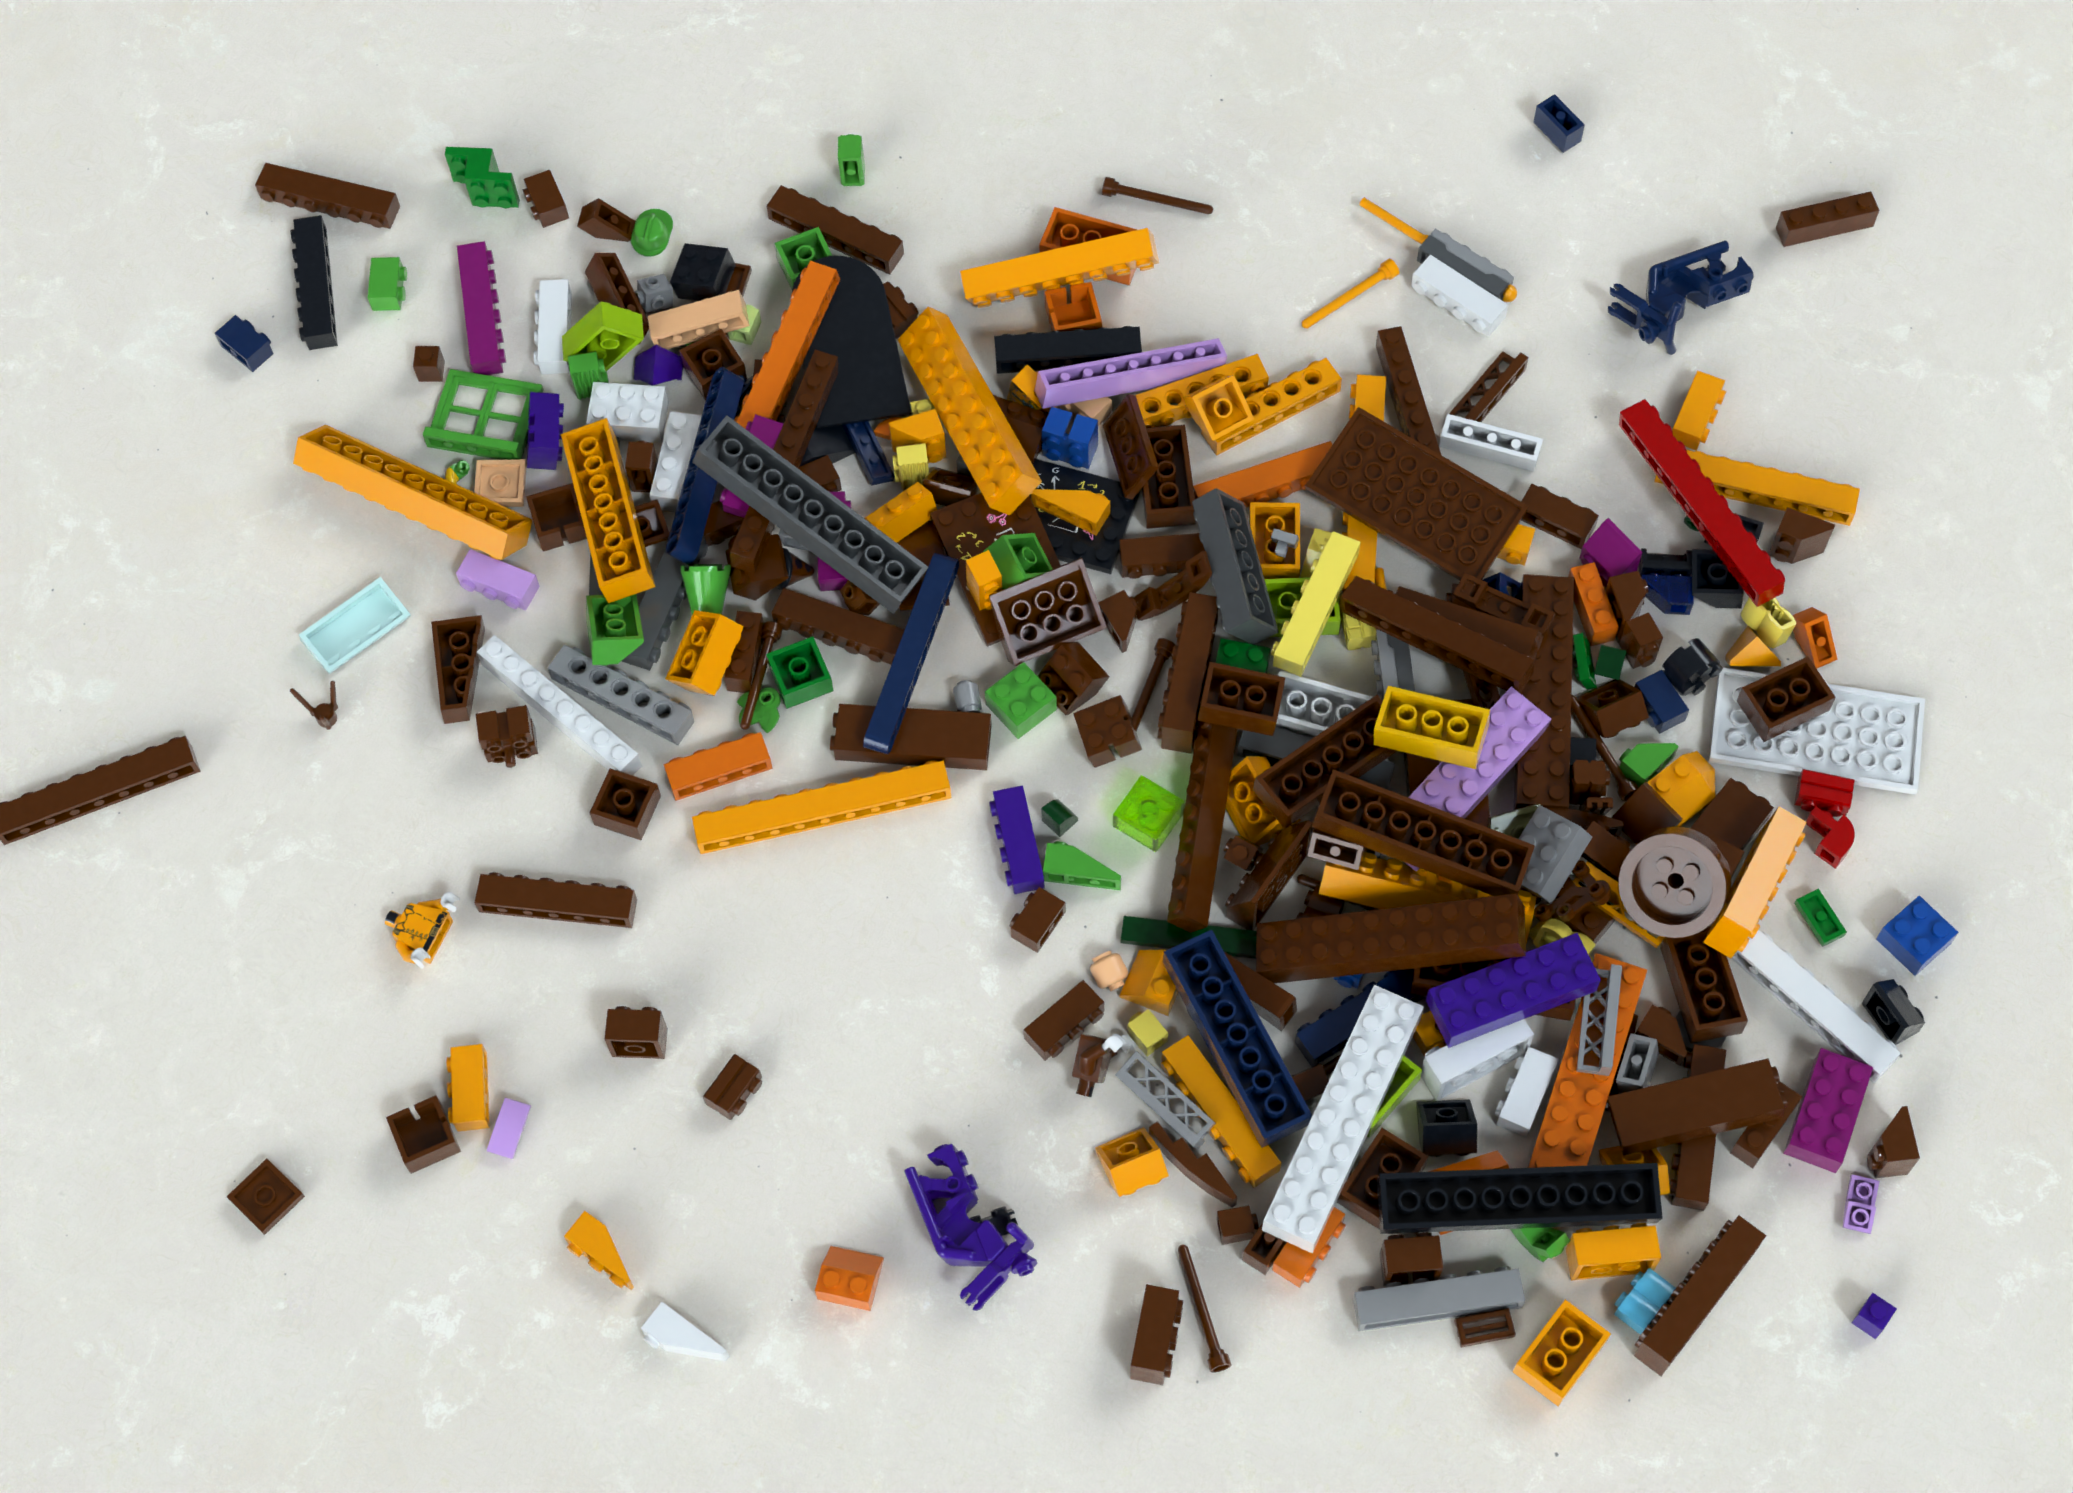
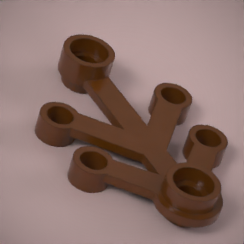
M1578 861L1572 872L1578 879H1582L1587 887H1577L1568 876L1563 888L1560 889L1556 896L1558 899L1548 906L1546 904L1538 905L1534 909V915L1538 921L1545 922L1556 912L1562 921H1570L1576 913L1591 903L1596 906L1607 903L1611 898V888L1604 880L1596 881L1590 874L1588 865L1584 861ZM1535 896V905H1537L1541 901V898ZM1575 898H1580V899H1579L1578 901H1576L1574 904H1572V905L1568 904L1569 902H1571V901L1574 900Z

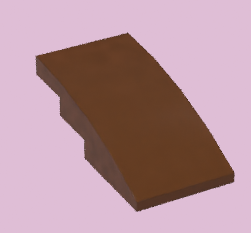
M932 520L897 542V544L928 567L934 553L944 555L942 542ZM926 572L900 605V611L913 609ZM949 597L945 606H950Z

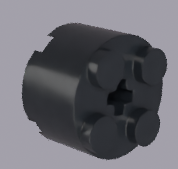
M1699 638L1688 641L1691 646L1685 650L1682 646L1679 647L1662 665L1665 669L1662 671L1682 696H1686L1691 692L1693 695L1699 694L1706 687L1704 683L1710 678L1717 676L1723 669L1720 661Z

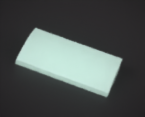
M379 577L299 634V637L315 659L330 674L405 621L411 614L383 579Z

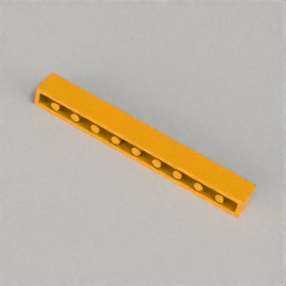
M1357 374L1356 384H1351L1350 398H1355L1354 405L1350 404L1349 419L1356 409L1360 407L1384 421L1386 376ZM1343 512L1342 525L1347 526V532H1342V535L1358 540L1361 544L1359 555L1342 589L1343 592L1356 576L1375 583L1377 531Z
M933 760L917 767L905 766L898 771L890 773L879 772L867 778L856 777L840 784L829 783L822 788H807L791 795L779 794L769 800H753L742 806L730 805L723 808V810L715 812L703 811L697 816H692L700 854H705L942 801L952 797L944 761L938 762Z

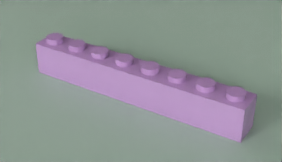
M1219 338L1042 370L1038 371L1034 391L1042 409L1152 389L1225 365L1227 354Z

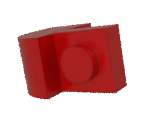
M1816 806L1806 820L1807 826L1824 837L1814 854L1836 869L1847 856L1854 842V827L1844 814L1836 821L1828 811L1821 810Z

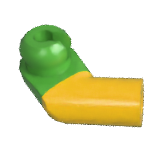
M460 460L450 466L445 472V480L457 485V482L468 474L470 469L469 463L465 460Z

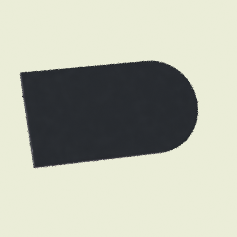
M828 256L814 261L837 269L840 277V282L803 361L806 372L815 350L838 356V374L816 425L817 429L911 415L887 296L881 279L871 267L855 258ZM801 272L799 273L794 282L792 292L795 288H798L801 282Z

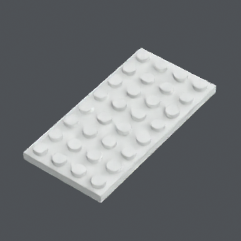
M1724 667L1718 674L1709 762L1800 776L1802 769L1854 779V785L1916 795L1919 784L1925 699L1827 684L1836 697L1830 711L1763 742L1737 703V698L1742 687L1769 674Z

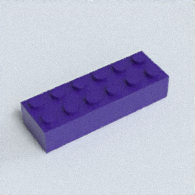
M1578 933L1530 950L1526 952V956L1504 960L1428 990L1426 1002L1448 1048L1596 992L1601 979Z

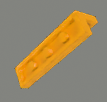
M1587 861L1586 864L1590 868V874L1596 881L1604 880L1609 884L1611 888V898L1609 901L1615 904L1607 905L1605 903L1596 907L1657 949L1664 937L1659 936L1656 939L1647 933V930L1637 926L1638 924L1635 921L1627 919L1624 911L1626 913L1627 911L1619 894V883ZM1575 877L1573 883L1577 887H1582L1578 883L1579 881L1584 883V881Z

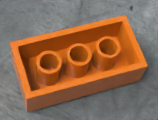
M1054 207L1039 244V252L1114 236L1137 229ZM1136 269L1130 270L1131 273L1124 276H1117L1116 273L1107 275V280L1130 286Z

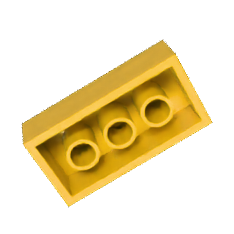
M1388 686L1374 727V745L1476 769L1489 728L1490 709Z

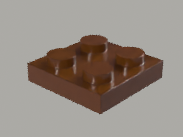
M266 1158L226 1197L265 1235L305 1196Z

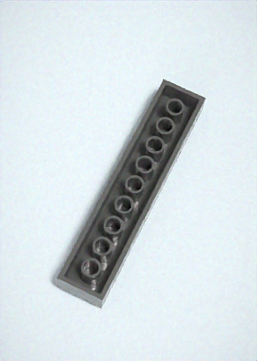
M729 416L722 420L697 450L692 463L893 614L929 568Z

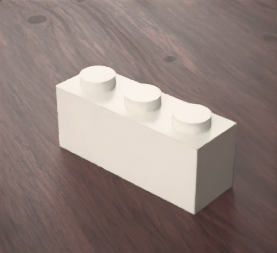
M1528 1047L1525 1055L1520 1053L1514 1067L1519 1071L1516 1078L1510 1076L1505 1088V1092L1509 1093L1506 1101L1500 1100L1495 1111V1115L1499 1116L1497 1126L1527 1138L1559 1059L1531 1047Z

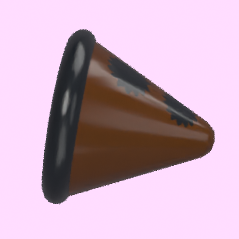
M783 548L789 578L776 586V588L783 590L787 586L812 576L815 570L812 566L789 552L788 549Z

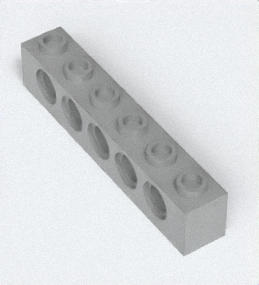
M564 645L548 667L552 680L676 745L680 744L694 723L692 711L686 704L682 702L677 704L670 700L665 693L661 691L656 693L650 690L644 682L629 679L619 669L612 670L606 665H592V659L587 657L579 648H570ZM579 669H585L582 673H575ZM599 680H606L603 684H596ZM620 691H627L624 695H617ZM642 702H649L646 706H638ZM663 713H670L667 717H660Z

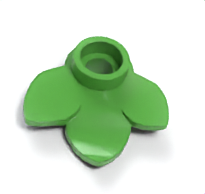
M768 687L760 690L751 725L759 722L766 733H769L776 726L780 717L777 708L780 705L781 697L776 689ZM749 691L744 693L737 701L739 706L743 708L739 714V724L741 723ZM771 696L768 702H764L766 697Z

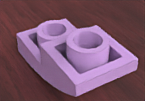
M509 1098L504 1099L489 1141L488 1152L511 1159L514 1158L531 1105Z
M1853 1174L1850 1175L1843 1228L1871 1234L1880 1181Z

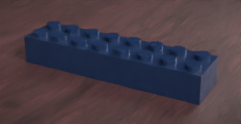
M1209 930L1164 951L1162 962L1261 1148L1307 1127L1313 1115L1213 931Z

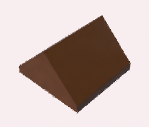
M937 467L923 480V486L932 493L935 504L948 506L977 495L980 490L973 477Z
M658 499L635 506L645 547L668 540L670 533Z

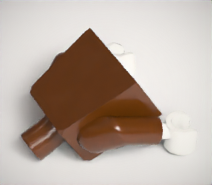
M1081 1034L1072 1072L1073 1077L1080 1078L1076 1094L1092 1097L1095 1083H1104L1110 1060L1118 1054L1117 1051L1121 1048L1127 1054L1136 1046V1043L1130 1036L1113 1034L1108 1039Z

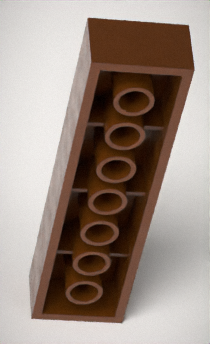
M1334 769L1311 826L1492 896L1519 893L1535 847L1533 844Z

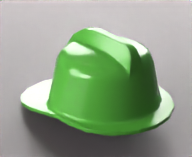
M650 209L641 213L636 220L631 236L634 250L643 256H656L663 252L668 245L673 229L671 216L666 211L660 209Z

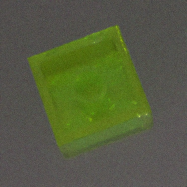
M1141 775L1113 813V827L1152 851L1157 852L1182 817L1185 801Z

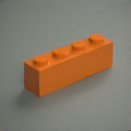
M761 732L756 734L749 733L741 739L732 742L725 741L717 747L708 750L701 749L694 752L693 755L684 758L676 757L671 759L669 763L663 764L675 801L773 769Z

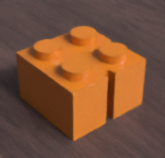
M1091 282L1070 286V304H1067L1066 287L1044 291L1045 309L1049 324L1051 325V331L1063 332L1076 329L1093 330L1102 328V319Z

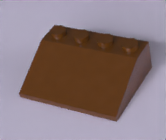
M1082 558L989 595L1003 649L1008 662L1014 666L1058 649L1061 644L1075 642L1107 628Z
M1306 820L1290 825L1286 829L1283 828L1279 835L1275 833L1271 837L1267 845L1269 849L1265 854L1260 853L1253 864L1254 870L1251 874L1246 873L1239 883L1241 888L1236 894L1232 893L1225 903L1227 907L1226 917L1246 930H1255L1257 923H1260L1307 857L1313 822Z

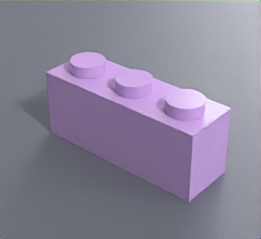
M471 549L456 572L460 585L465 590L470 592L475 590L490 600L498 599L513 609L521 608L527 610L540 587L535 574Z

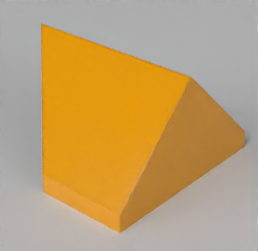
M1749 626L1745 628L1725 655V660L1729 666H1781L1780 659Z

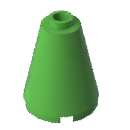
M695 564L694 566H689V570L687 565H681V574L692 614L694 610L722 615L731 571L730 564L724 565V569H722V564Z

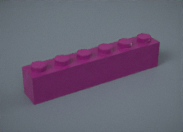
M485 241L458 245L457 253L470 364L473 373L482 375L504 373L502 363H506V355L504 349L500 348V343H504L502 329H498V323L502 321L500 310L495 307V304L499 303L497 289H493V284H496L497 280L495 270H491L490 264H494L492 250H487Z

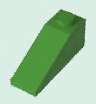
M1065 842L1047 843L1043 867L1045 882L1121 891V875Z

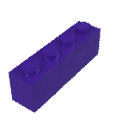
M1023 785L993 791V801H989L992 817L997 816L998 824H995L994 827L997 840L1002 839L1004 846L999 848L1002 863L1007 862L1009 870L1005 871L1007 886L1013 887L1014 894L1034 891L1038 887L1044 889V875Z

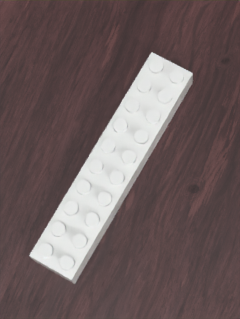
M1376 985L1373 986L1263 1220L1262 1231L1313 1253L1420 1022L1424 1006Z

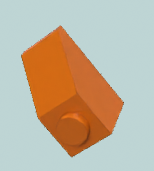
M1810 607L1792 615L1796 621L1793 629L1795 639L1816 669L1838 660L1827 614Z

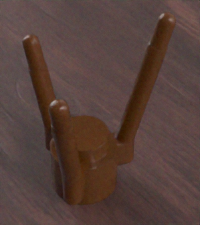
M335 681L330 682L331 703H322L316 708H313L295 689H290L293 696L310 712L311 716L316 718L321 727L327 730L331 729L337 721L335 711L338 709V705L336 703Z

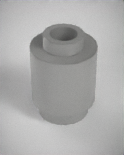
M963 680L957 683V686L953 688L957 711L980 713L982 705L978 685L970 680Z

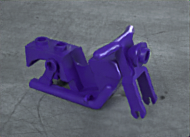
M944 1144L935 1148L934 1152L927 1156L935 1166L943 1165L948 1167L953 1176H949L947 1179H932L923 1175L918 1176L915 1167H909L904 1172L937 1254L950 1266L985 1267L960 1294L961 1299L967 1297L969 1293L971 1294L965 1302L968 1306L978 1300V1303L972 1309L978 1311L983 1308L984 1304L1007 1281L1010 1272L1019 1274V1276H1026L1034 1271L1037 1260L1027 1254L1033 1249L1034 1242L1014 1222L1008 1223L1007 1231L1017 1241L1008 1245L997 1228L989 1220L977 1223L969 1219L967 1214L978 1203V1197L975 1192L976 1189H979L973 1174L968 1175L965 1166L969 1165L964 1151H958L953 1144ZM937 1198H951L945 1201L946 1206L938 1213L933 1200Z

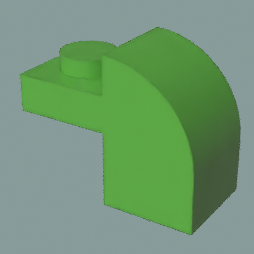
M1551 1227L1510 1229L1528 1252L1541 1262L1561 1254L1564 1247L1571 1241L1565 1232Z

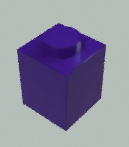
M1872 1293L1859 1310L1852 1324L1876 1339L1884 1330L1897 1308Z

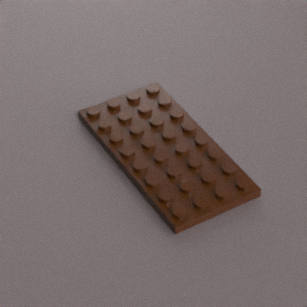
M1360 407L1356 409L1305 485V489L1459 581L1464 573L1481 580L1484 578L1529 508L1526 504Z

